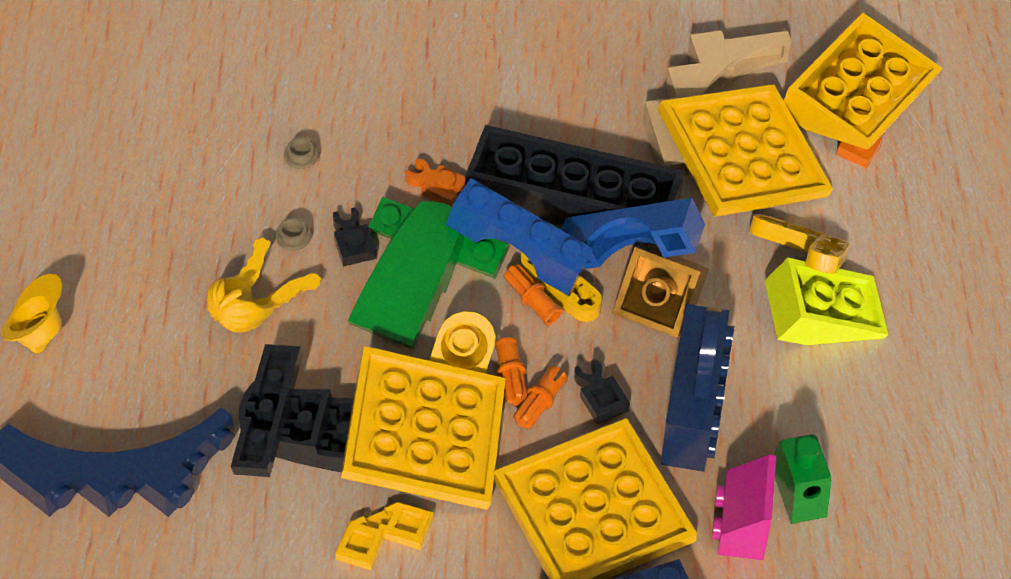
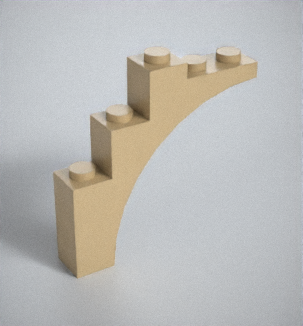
M722 30L690 34L687 55L690 64L668 67L665 90L668 98L645 101L643 126L655 164L684 170L683 181L694 179L657 110L662 100L717 93L744 75L764 67L788 62L791 46L789 32H770L725 39Z

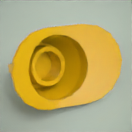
M49 273L42 275L23 290L10 317L2 328L1 336L6 341H18L33 353L40 354L59 333L62 327V319L56 304L60 298L63 284L62 279L57 274Z
M462 311L451 315L443 322L438 331L429 361L486 373L495 344L493 326L486 317L477 312Z

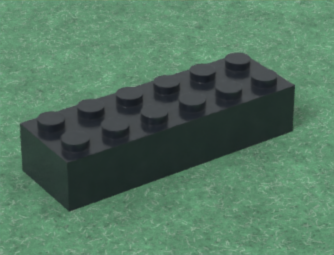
M485 125L465 175V186L470 178L539 218L564 224L565 219L568 217L680 200L684 170Z

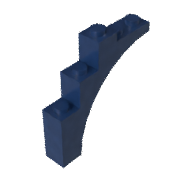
M221 407L199 425L172 439L144 448L119 452H83L60 448L31 438L12 425L7 424L0 430V479L49 517L59 508L66 507L76 493L80 494L108 517L118 508L125 507L131 501L134 493L139 494L169 517L177 508L184 507L192 498L194 493L192 476L201 473L208 461L219 450L223 451L231 444L235 436L233 417Z

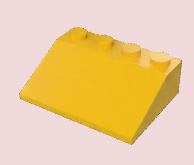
M862 13L788 88L784 102L796 124L803 129L869 149L938 76L943 68L865 13Z

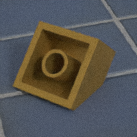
M646 244L636 246L631 255L612 314L679 338L682 331L686 304L696 305L709 268L678 256L663 258L659 249Z

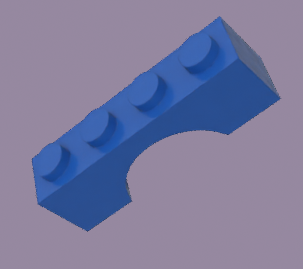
M470 178L455 200L446 226L474 242L491 238L513 245L532 262L538 279L566 295H569L584 271L594 250L592 247Z
M687 198L568 217L565 219L561 230L594 249L585 266V269L600 267L613 253L636 243H651L658 246L663 258L696 253L705 223L693 199Z

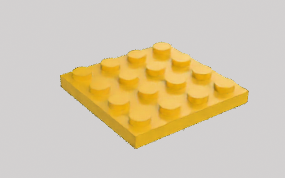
M775 84L662 100L657 108L714 217L825 198L833 190Z
M364 346L360 357L341 478L488 510L492 500L493 471L496 466L506 378Z
M627 418L493 471L497 487L549 579H608L694 543L697 540L696 530Z

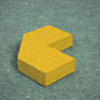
M396 502L384 507V510L366 518L361 516L351 520L335 552L336 560L372 571L385 539L421 550L434 520V512Z

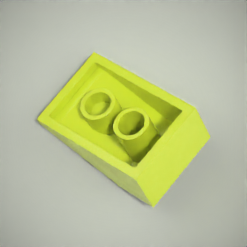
M787 258L764 280L777 340L802 345H817L884 339L889 335L874 276L838 269L834 274L823 273L807 267L805 261Z

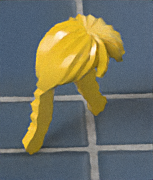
M262 237L256 239L253 243V255L248 259L247 265L241 269L239 275L219 278L209 286L206 297V309L209 311V316L213 317V320L218 321L224 328L232 332H247L259 327L276 308H280L283 303H289L292 298L298 296L300 291L316 290L321 284L322 278L316 273H310L304 277L288 281L287 284H284L266 298L253 299L251 287L259 277L265 254L269 250L271 243Z

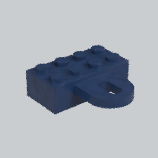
M686 304L660 465L705 472L706 459H714L735 327L727 325L730 310Z

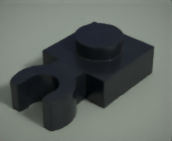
M355 207L351 208V219L342 220L338 212H333V225L336 230L334 232V242L343 267L377 259L376 248L368 225L359 226L358 210Z
M591 360L592 374H585L579 366L575 367V382L583 387L580 388V398L596 424L629 411L630 402L613 376L605 379L602 378V365L598 360Z

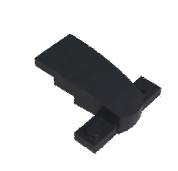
M265 344L255 381L245 391L239 406L238 416L241 431L231 463L234 475L270 477L275 457L311 467L336 472L342 471L354 398H333L330 389H294L303 357L300 346Z

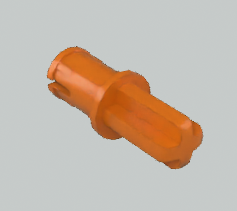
M519 264L511 265L504 273V279L522 297L521 303L524 306L529 305L544 321L545 325H551L557 321L563 311L545 293L544 285L536 283Z
M504 337L496 341L495 345L499 362L497 376L506 378L504 389L506 401L516 407L527 398L523 377L526 373V368L520 362L517 340L513 337Z
M548 367L546 373L536 386H531L528 389L527 398L513 416L518 427L532 428L544 410H548L553 406V398L568 380L564 371L558 379L553 380L560 370L559 367Z

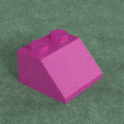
M766 455L729 469L726 472L724 485L717 484L715 507H721L722 511L721 517L714 516L712 539L719 540L718 555L756 560L764 559L772 521L776 455Z

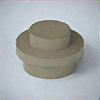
M297 137L288 143L284 151V158L289 166L295 169H306L316 163L318 150L310 139Z
M299 218L285 219L276 230V241L285 250H300L307 246L311 239L309 227Z

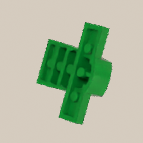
M382 197L368 228L371 232L392 240L372 271L347 321L352 326L414 350L426 321H431L442 292L446 293L456 264L496 279L509 250L508 244L491 238L474 242L446 226L452 209L447 204L426 201L420 202L414 209Z

